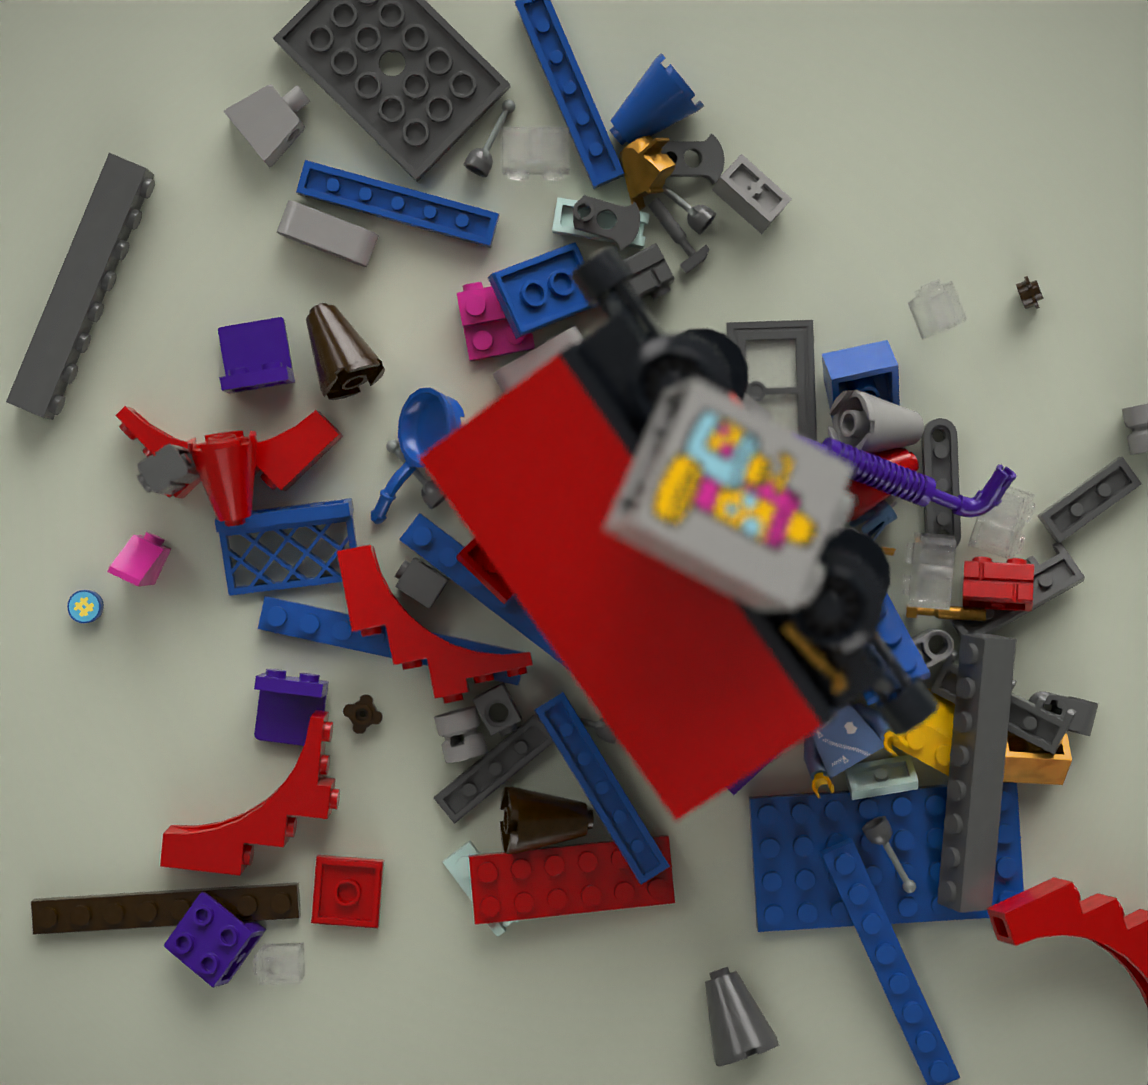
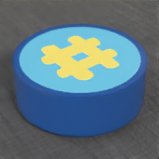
M80 590L69 598L67 609L71 618L76 622L90 623L96 621L102 615L104 604L101 596L95 591Z

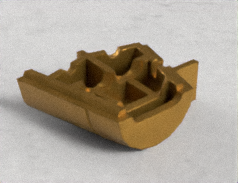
M650 135L644 136L628 144L619 154L631 204L636 202L639 211L646 207L643 197L649 194L662 193V187L666 182V178L670 177L675 169L676 164L667 154L661 152L663 150L662 147L670 141L669 138H656L654 140Z

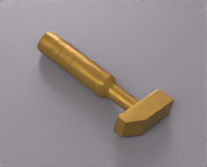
M907 604L906 618H917V615L935 616L937 619L986 621V608L941 605L931 608L917 607V604Z
M792 619L786 621L780 630L795 644L815 668L821 669L831 680L832 690L840 694L848 688V678L842 671L838 670L835 672L827 663L826 656L812 641H809L797 630Z

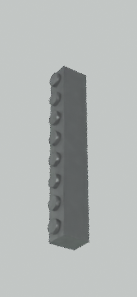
M108 154L8 395L7 403L52 420L55 415L60 414L65 404V397L63 395L66 387L75 380L78 372V366L76 365L81 353L87 350L90 344V329L93 322L96 323L102 315L104 309L102 300L106 291L109 292L115 284L117 276L115 269L119 260L122 261L127 255L129 249V242L127 240L131 230H135L138 227L142 218L141 206L144 199H148L153 192L155 186L154 174L147 168L114 154Z
M961 634L937 903L960 913L987 910L988 907L992 906L1016 648V639L994 634Z

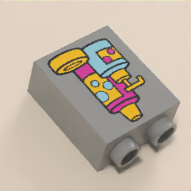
M695 378L664 391L604 526V530L760 612L795 609L797 605L802 606L808 603L821 584L824 569L815 560L825 536L834 535L849 516L852 508V497L845 493L844 490L854 467Z

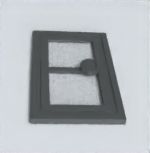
M813 320L727 322V336L740 347L748 364L749 385L746 394L773 415L770 419L771 421L791 432L817 441Z

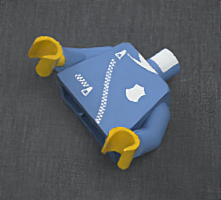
M848 702L838 709L834 720L804 738V761L813 780L811 785L815 795L821 798L818 789L823 784L828 785L833 794L835 789L830 780L831 778L884 747L893 756H897L892 750L893 743L900 740L907 748V740L901 735L895 736L877 710L862 703L853 705L851 702Z

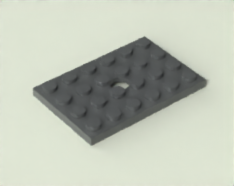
M310 0L273 37L274 41L416 182L511 87L510 83L426 0ZM399 52L405 58V68L399 75L388 76L381 71L380 60L385 53Z

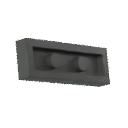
M1118 457L1037 516L1053 539L1060 543L1142 483L1124 458Z

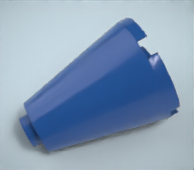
M662 53L655 58L610 120L614 126L610 129V132L622 146L626 142L630 144L644 136H653L704 107L700 100L696 104L693 103L691 99L696 96L674 67L670 64L665 68L661 64L666 59Z

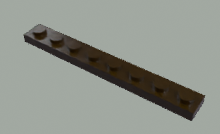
M299 882L38 898L31 901L33 935L177 926L199 894L203 892L208 893L242 922L299 918L301 916Z

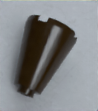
M320 303L310 309V314L306 317V324L320 390L323 396L327 395L329 400L344 399L360 393L359 386L367 381L370 386L375 384L385 372L382 361L335 305Z
M513 786L504 787L500 810H504L503 821H500L502 847L504 852H507L506 854H517L587 835L588 829L593 828V810L588 809L585 802Z

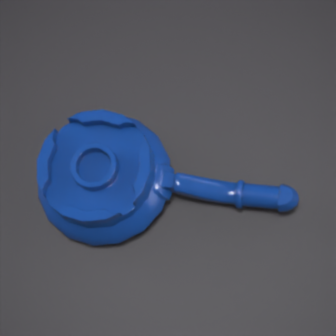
M428 387L419 388L406 400L398 421V440L405 463L393 474L386 487L380 491L378 502L374 510L371 511V520L375 524H381L386 520V514L391 503L396 499L395 494L416 470V467L425 468L418 458L461 426L460 417L465 418L462 407L455 399Z

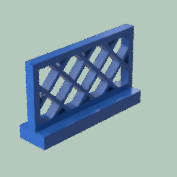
M352 498L252 510V515L245 518L246 523L238 526H225V521H218L215 518L216 533L219 532L229 596L343 582L341 574L329 565L336 558L337 551L345 550L344 546L348 541L350 548L357 547ZM346 522L348 536L341 545L325 534L332 523ZM326 524L322 531L315 526ZM299 527H308L318 535L308 549L292 538V535ZM293 528L289 535L282 530ZM266 531H275L285 539L275 553L259 542V539ZM260 532L256 538L249 534ZM241 535L252 544L241 557L230 549L228 536ZM320 538H323L337 549L327 563L311 552ZM287 542L304 553L294 567L278 556ZM254 546L271 557L261 571L245 560ZM306 556L323 567L316 577L307 578L297 570ZM232 558L238 561L234 567L232 564ZM273 560L289 571V574L283 581L274 582L264 574ZM240 564L256 575V578L250 585L236 586L234 572ZM325 570H327L329 573L332 574V575L322 576V574L325 572ZM292 574L295 575L297 578H299V579L289 580V578L292 576ZM259 578L262 579L264 582H266V583L256 584V582L259 580Z

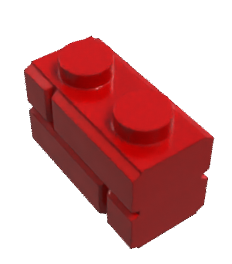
M983 556L974 557L972 561H965L963 607L1032 611L1034 564H1027V561L1021 558H1011L1006 560V563L992 562L991 558Z

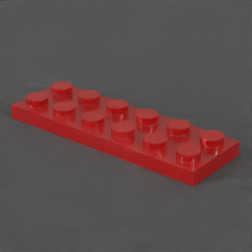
M659 835L652 836L670 867L643 884L638 882L613 840L537 848L517 854L495 852L469 855L474 923L477 925L675 903L669 836Z

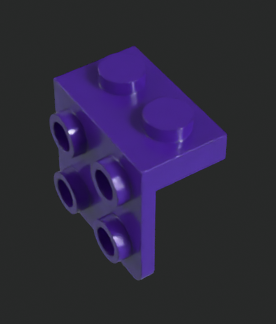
M266 669V673L257 675L255 677L254 690H260L254 732L255 738L261 741L304 746L311 715L316 710L325 711L329 681L319 680L320 675L311 673H300L299 677L286 676V671L279 669Z

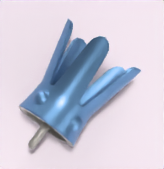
M883 500L858 519L851 521L849 525L855 527L867 521L861 530L870 537L874 535L872 539L875 541L885 526L897 519V515L892 509L897 502L895 501L889 505Z

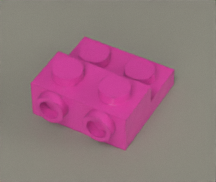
M482 282L469 283L462 286L463 292L456 293L470 362L535 349L533 333L515 338L492 286L483 288Z

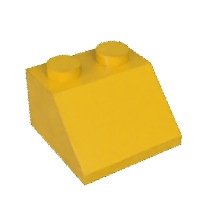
M931 692L939 703L937 711L924 723L901 735L908 742L907 748L900 740L894 742L893 746L949 776L955 703Z

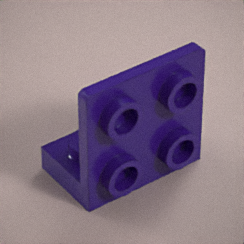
M276 317L218 328L225 376L219 377L222 391L232 394L295 383L284 318Z
M203 892L199 894L164 943V947L214 988L230 982L267 929L257 921L244 924L208 893Z

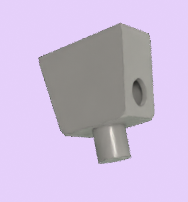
M267 85L224 110V113L270 168L303 132L305 126L296 113L307 105L310 100L298 85L283 97L279 95L272 85Z

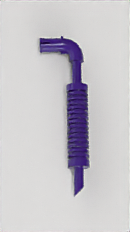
M796 434L853 466L854 468L849 479L921 507H925L931 501L952 509V513L967 518L982 516L990 512L995 506H999L1004 493L1017 477L1010 468L1006 466L1004 468L1003 465L998 464L983 489L978 490L974 497L969 498L963 495L956 497L936 489L934 478L919 472L917 473L904 466H899L896 463L864 452L851 445H846L831 437L819 443Z

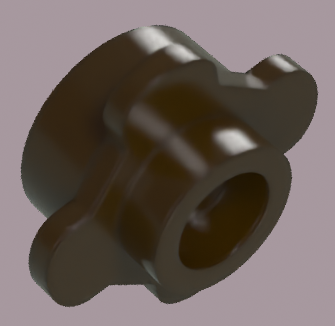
M1025 276V281L1016 284L1025 309L1033 306L1038 309L1040 307L1037 301L1044 299L1037 280L1030 282L1028 276Z
M368 694L362 695L360 700L354 704L345 705L343 709L344 716L351 720L353 724L352 729L357 734H363L367 727L372 724L377 725L383 719L382 713L377 711L373 703L372 696ZM361 711L366 712L365 717L360 716Z

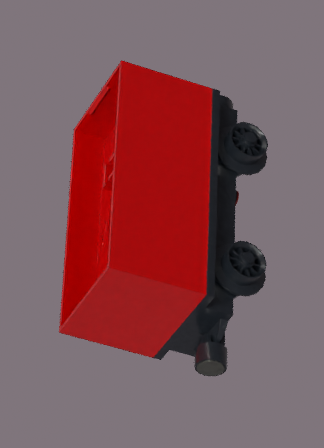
M609 246L583 262L573 271L570 278L588 304L592 306L598 303L604 313L609 318L611 317V319L579 343L567 346L418 459L674 820L678 821L834 720L839 708L872 688L879 699L875 704V708L895 736L905 734L924 723L937 711L939 703L919 676L909 677L877 632L884 614V599L890 586V564L882 547L868 534L852 528H840L834 535H826L815 560L823 566V578L812 599L805 605H797L795 609L760 612L604 530V526L664 391L697 378L743 404L742 401L749 385L748 364L740 347L727 335L709 328L688 329L678 334H666L628 281L634 275L616 248ZM792 619L797 630L809 641H812L826 656L827 663L835 672L838 670L842 671L848 678V688L840 694L832 690L831 680L821 669L815 668L795 644L780 630L786 621Z

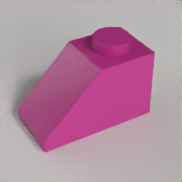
M146 531L145 535H133L112 562L107 572L138 587L155 585L171 548L163 545L165 539Z

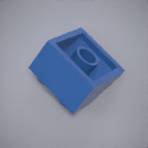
M888 340L822 354L823 380L830 409L836 397L847 390H860L900 406L899 368Z

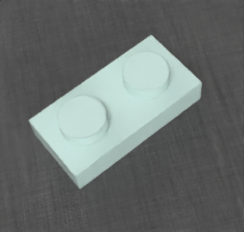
M911 755L857 763L844 771L852 800L918 789L919 781Z

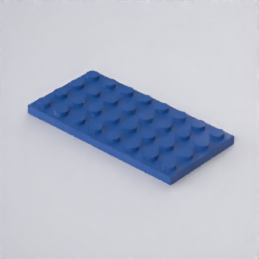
M1003 782L992 906L1024 891L1018 787L1015 782ZM948 785L918 786L917 790L857 800L851 799L849 791H835L833 794L831 792H819L821 798H818L815 793L749 797L757 931L768 932L854 926L820 852L849 838H852L891 924L990 918L987 910L960 913L937 903ZM886 816L893 831L889 844L908 878L916 883V890L913 893L904 891L903 881L883 845L873 844L866 838L862 827L870 820Z

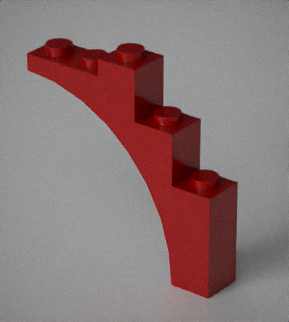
M124 406L115 415L122 422L119 428L131 440L137 438L145 446L142 451L147 457L150 455L156 456L155 452L168 444L188 449L186 441L177 439L153 426L133 408ZM315 410L287 431L273 438L257 442L255 475L262 470L264 473L260 477L272 490L278 487L282 491H287L343 435L321 412ZM198 478L190 484L185 483L186 487L173 495H165L169 498L172 496L184 498L201 482V479Z
M365 545L337 551L352 631H361L362 637L381 634V627L386 626L393 665L402 664L403 670L422 667V660L427 659L435 699L443 697L444 704L464 700L463 693L470 692L467 678L473 677L474 684L494 680L493 673L507 671V676L512 677L527 674V666L533 665L531 652L514 654L477 652L454 645L431 633L411 617L393 595L381 572L374 546Z
M316 710L311 715L306 741L294 769L285 782L267 799L247 812L224 821L203 825H171L163 833L160 867L241 876L247 865L251 866L253 861L254 845L249 844L284 848L290 837L294 838L297 818L292 817V815L328 819L333 809H338L340 789H335L336 778L323 777V775H328L330 755H325L326 742H331L333 735V722H328L329 712Z
M1056 877L987 908L997 940L1013 946L1037 938L1060 935L1082 937L1095 943L1109 952L1127 970L1138 986L1148 1008L1147 910L1139 909L1124 916L1123 907L1117 898L1099 893L1080 901V893L1073 882Z

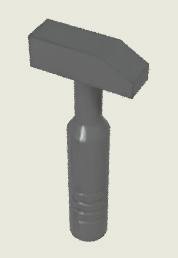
M659 198L653 200L648 207L674 242L680 244L689 256L687 260L680 264L687 274L706 259L709 248L705 245L696 252L687 241L684 231Z

